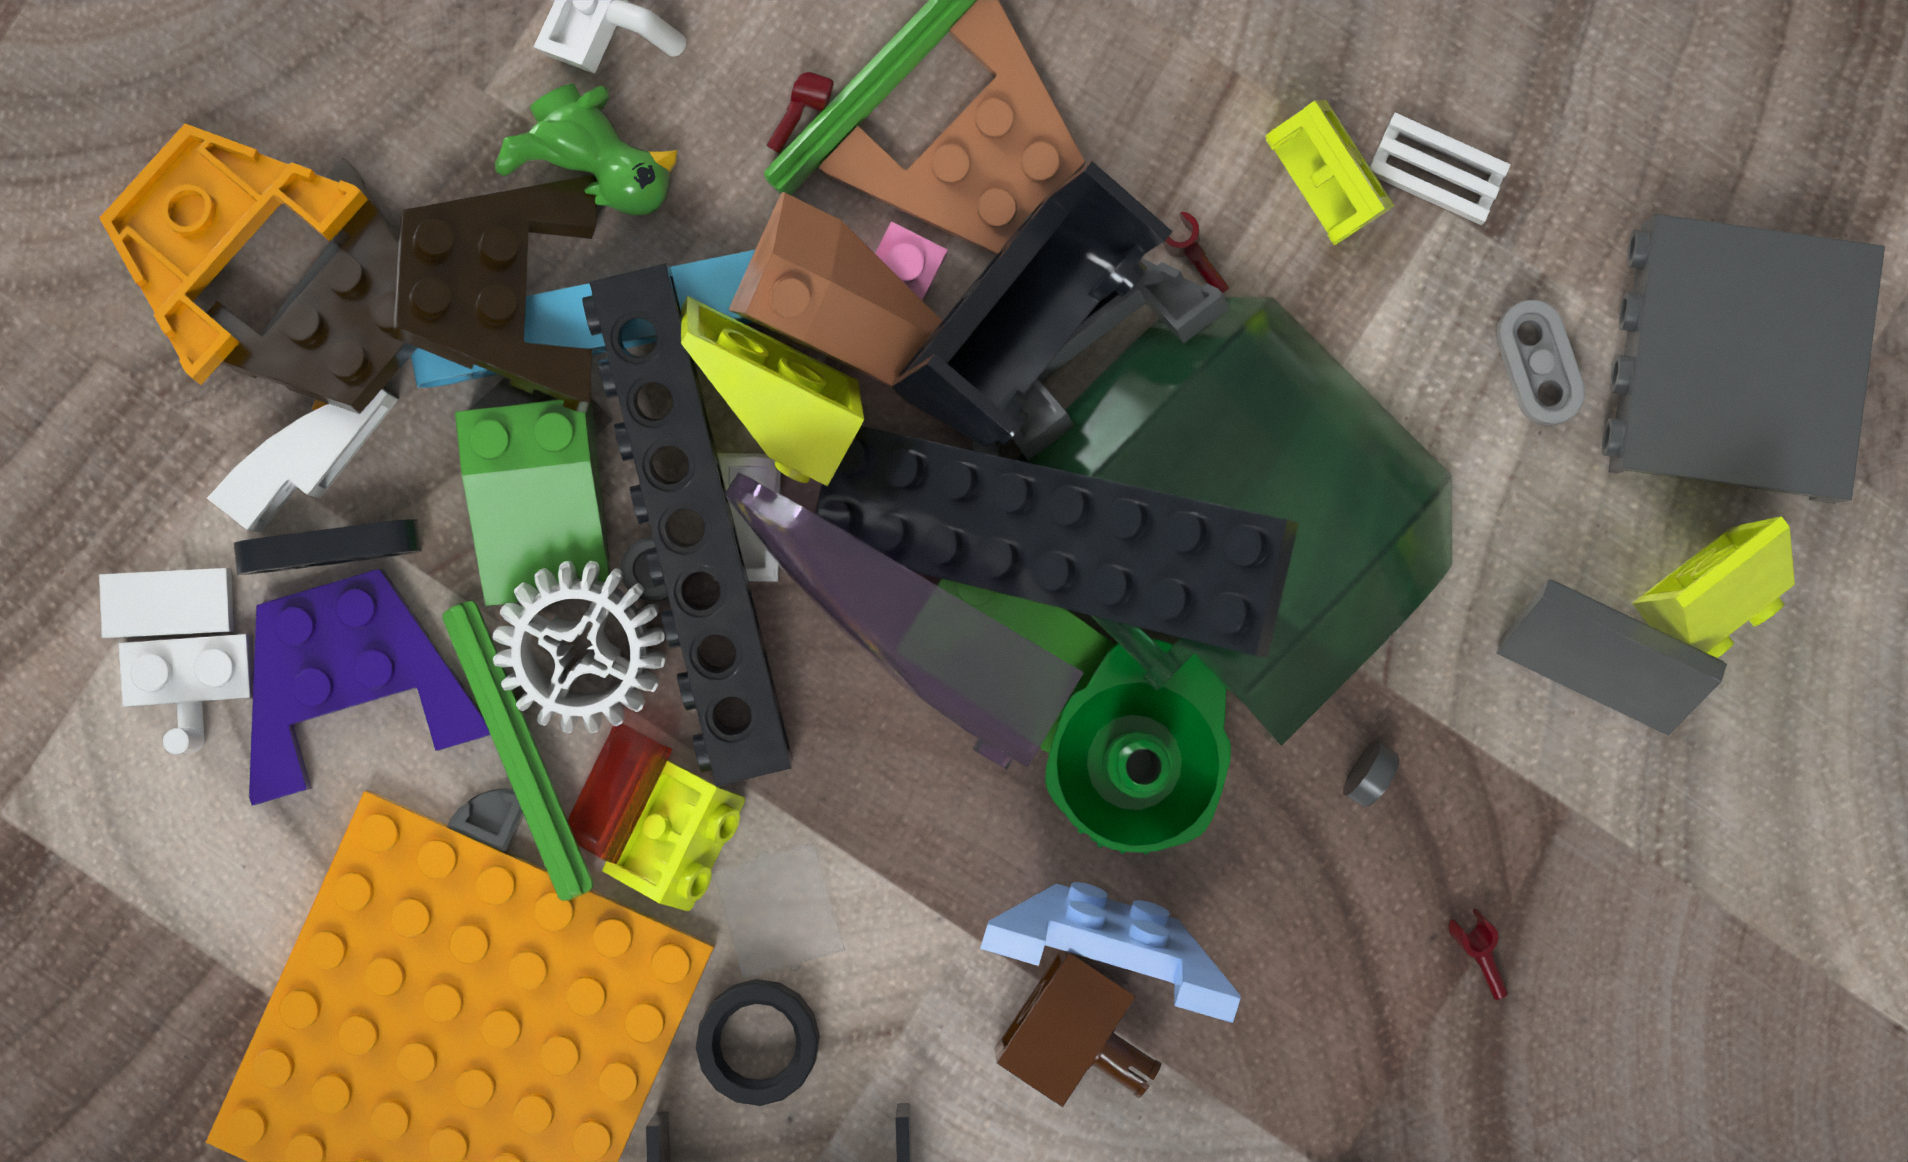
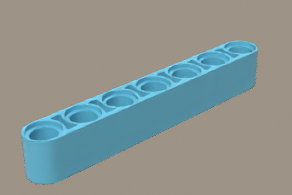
M755 250L672 266L671 270L681 310L686 297L689 296L741 323H754L728 309ZM590 283L526 296L524 341L526 343L592 349V355L607 353L602 333L591 335L583 308L582 298L592 295ZM636 318L625 326L622 333V341L625 348L656 343L657 333L650 322ZM417 348L411 355L417 388L438 387L499 375L477 365L469 369L420 348Z

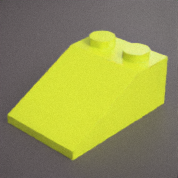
M687 296L681 311V344L767 456L775 460L774 465L781 473L798 482L808 483L810 478L828 486L864 421L858 380Z
M1781 516L1730 527L1632 603L1649 626L1716 658L1720 657L1734 645V641L1729 636L1748 620L1753 627L1758 626L1784 607L1785 603L1780 596L1795 585L1790 526Z

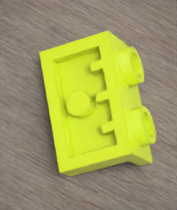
M658 756L602 871L659 904L690 911L695 902L707 891L712 877L711 869L724 843L732 838L738 828L740 811L744 805L745 797L720 786L716 787L714 783L671 760Z

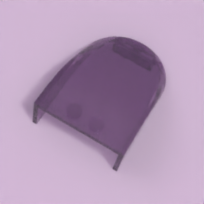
M737 472L724 495L777 564L833 625L898 684L965 731L977 737L978 739L973 746L974 751L1005 769H1008L1013 759L1028 767L1083 675V672L779 493H775L756 480Z

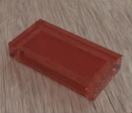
M625 723L612 727L568 817V822L578 846L602 860L614 864L618 863L673 750L672 748Z

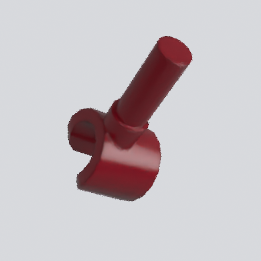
M812 72L802 73L798 76L793 85L791 102L786 109L787 112L766 146L780 153L802 118L805 107L822 112L829 103L834 86L833 80Z
M1180 212L1183 224L1192 232V235L1183 242L1174 241L1169 236L1163 242L1166 251L1176 257H1186L1207 284L1218 288L1224 293L1229 289V286L1199 245V224L1196 218L1190 213Z
M1474 908L1473 913L1477 918L1475 929L1471 933L1466 934L1460 925L1452 919L1448 926L1449 933L1468 955L1475 958L1482 970L1493 999L1499 1000L1506 997L1508 991L1494 960L1493 949L1498 943V931L1478 909Z

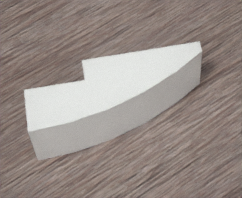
M382 389L361 414L327 404L302 416L267 439L241 461L207 499L246 530L262 533L297 487L305 494L321 499L399 399Z

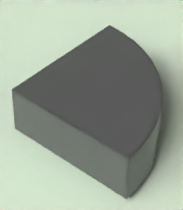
M501 788L477 795L462 805L454 813L447 827L505 853L508 852L524 815L513 788Z

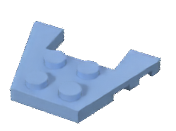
M1074 882L1071 884V887L1054 884L988 921L980 949L1039 966L1044 946H1050L1174 983L1175 1006L1233 1023L1241 999L1240 994L1178 919L1169 917V911L1160 905L1136 900L1133 901L1131 906L1107 899L1108 894L1096 886Z

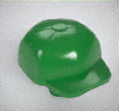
M1140 636L1121 640L1105 655L1087 687L1072 695L1065 706L1046 764V788L1055 804L1069 821L1078 828V833L1089 835L1090 840L1096 842L1099 848L1105 846L1112 850H1119L1121 854L1127 851L1142 852L1147 855L1152 851H1160L1188 843L1205 832L1215 814L1231 760V744L1224 731L1226 688L1221 670L1208 657L1192 650Z

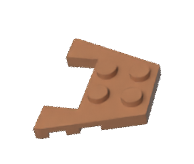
M977 0L949 29V35L995 77L990 84L907 170L903 169L857 126L821 163L819 171L825 177L837 183H844L867 194L868 197L880 203L902 210L925 221L926 224L996 256L1034 208L1049 193L1080 171L1085 165V160L998 0Z

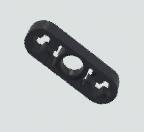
M418 519L385 521L248 539L233 543L237 575L263 574L422 552Z

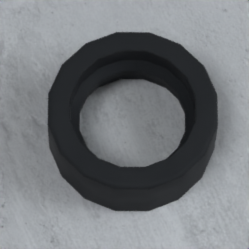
M754 979L735 984L714 999L699 1023L696 1051L701 1071L716 1091L736 1103L762 1106L784 1100L804 1084L817 1059L820 1035L815 1015L799 993L780 982ZM753 1004L772 1006L782 1012L793 1025L796 1037L795 1053L787 1068L775 1077L763 1080L745 1078L733 1071L725 1061L720 1045L722 1028L728 1018L740 1008Z

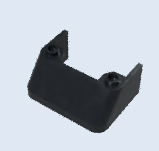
M1091 161L1049 193L1034 208L906 364L890 387L913 406L983 446H987L997 440L1003 445L1006 444L1029 416L1021 409L1027 399L1025 393L1099 301L1106 298L1113 291H1116L1123 297L1132 289L1147 270V266L1140 261L1141 258L1148 251L1165 242L1173 231Z

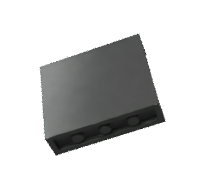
M1655 214L1644 221L1641 225V230L1634 229L1627 253L1628 267L1636 268L1633 292H1626L1624 294L1619 313V329L1627 331L1624 356H1616L1610 381L1611 392L1619 394L1616 419L1608 418L1602 440L1603 456L1610 457L1608 472L1621 473L1631 471L1809 496L1810 501L1832 504L1852 500L1885 246Z

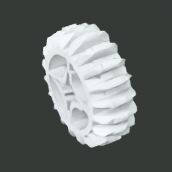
M564 561L559 566V583L547 568L540 569L535 574V583L538 590L522 582L514 590L522 606L516 603H506L500 610V615L513 626H501L493 632V639L495 641L511 646V649L498 652L493 657L495 666H513L514 672L510 673L501 682L502 689L507 691L513 690L520 685L526 692L516 703L518 710L524 711L528 709L534 701L543 706L537 717L539 725H547L555 712L562 714L561 728L564 733H571L574 730L578 716L583 717L585 728L589 733L598 732L602 721L601 711L613 726L622 724L625 720L622 704L630 710L639 712L646 702L638 689L654 692L660 683L657 676L646 668H662L667 661L666 654L648 648V646L657 645L666 639L664 628H646L645 623L651 621L659 613L657 605L648 604L638 610L634 602L642 595L644 591L643 586L636 583L626 594L618 590L617 586L623 579V571L617 568L610 573L605 583L598 581L600 569L598 562L589 561L586 564L582 579H578L576 568L572 561ZM564 599L592 601L588 611L578 621L569 622L558 617L550 621L538 614L541 609L549 604ZM609 611L619 620L627 634L630 645V661L621 657L622 650L610 643L606 637L605 624ZM592 622L593 626L587 636L591 644L586 650L594 649V653L588 652L582 660H578L569 672L568 667L574 657L569 651L574 645H566V641L572 642ZM531 634L539 638L538 645L548 650L554 658L555 671L551 681L544 676L536 664L532 652ZM592 673L603 678L611 674L622 680L611 689L596 694L569 692L574 681L582 674Z

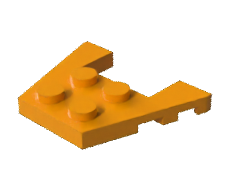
M184 124L99 219L133 280L141 288L154 311L157 323L172 343L184 371L198 384L202 385L240 342L194 303V300L281 204H285L330 242L368 199L353 184L342 180L340 182L333 181L315 174L312 169L292 162L287 164L260 154L257 149Z

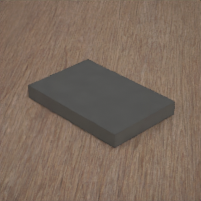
M1550 579L1503 635L1496 653L1668 736L1722 682L1727 666L1724 661Z

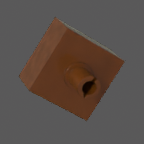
M1059 950L995 1047L996 1063L1062 1108L1086 1071L1092 1066L1133 1092L1134 1096L1140 1098L1149 1088L1148 1081L1130 1070L1129 1067H1134L1154 1080L1162 1065L1160 1061L1152 1059L1114 1033L1117 1024L1136 997L1130 986L1090 958Z

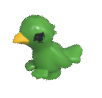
M572 83L545 94L531 104L530 110L537 124L529 132L504 138L502 148L495 161L496 173L505 177L518 169L526 161L545 160L566 169L594 173L597 182L591 183L584 191L586 194L596 195V205L612 207L621 213L640 216L656 211L667 199L670 188V172L677 163V150L646 151L629 146L620 140L613 125L601 111L610 99L607 87L598 86L581 96L575 84Z

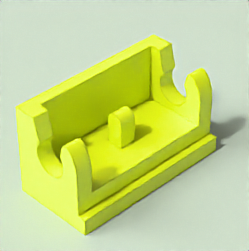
M1327 100L1313 101L1265 136L1267 143L1276 152L1327 231V236L1333 245L1339 244L1395 206Z

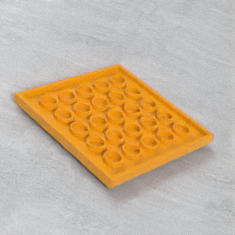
M365 790L205 1143L247 1162H619L715 945L594 890H590L588 893L572 900L561 901L556 894L546 869L509 852L504 853L452 830L442 822L373 791Z

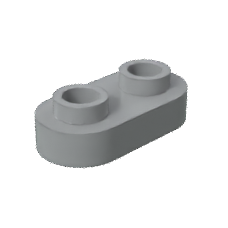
M1526 300L1517 303L1500 318L1496 329V340L1519 408L1529 420L1536 424L1553 426L1563 423L1577 414L1585 397L1584 383L1563 321L1558 312L1545 302ZM1523 323L1531 324L1537 330L1538 339L1532 346L1523 344L1518 338L1517 330ZM1542 383L1552 384L1558 391V400L1553 406L1543 404L1538 397V389Z

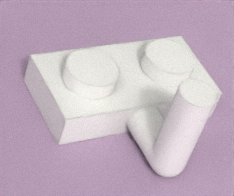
M555 0L534 48L547 57L595 74L616 26L639 33L672 57L678 56L684 51L686 38L651 10L628 3V0Z
M251 634L118 643L122 707L176 703L178 728L169 730L163 738L164 748L171 754L195 753L202 749L205 742L202 701L253 698L254 666Z

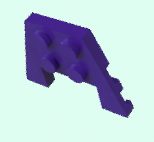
M383 569L369 571L256 606L249 781L251 806L312 789L295 732V724L417 688L435 751L490 736L484 718L464 689L465 686L454 670L445 662L429 639V634Z

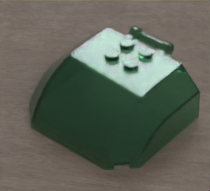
M1225 297L1230 309L1184 344L1159 318L1065 410L1074 424L1072 429L1030 461H1027L1022 454L1016 460L1299 522L1268 658L1253 656L1181 637H1176L1178 640L1164 652L1140 627L1092 616L1146 670L1142 677L1156 691L1194 655L1265 728L1267 732L1264 736L1273 745L1282 746L1409 618L1452 567V475L1273 297Z

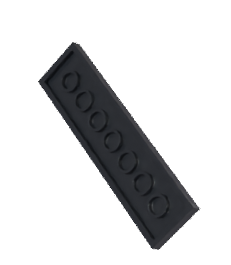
M861 426L828 486L821 485L808 546L1253 656L1268 658L1299 522Z

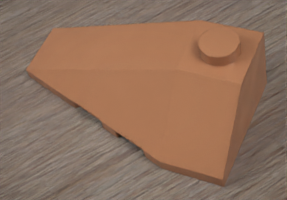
M781 192L728 309L889 387L942 322V319L842 220L785 192Z

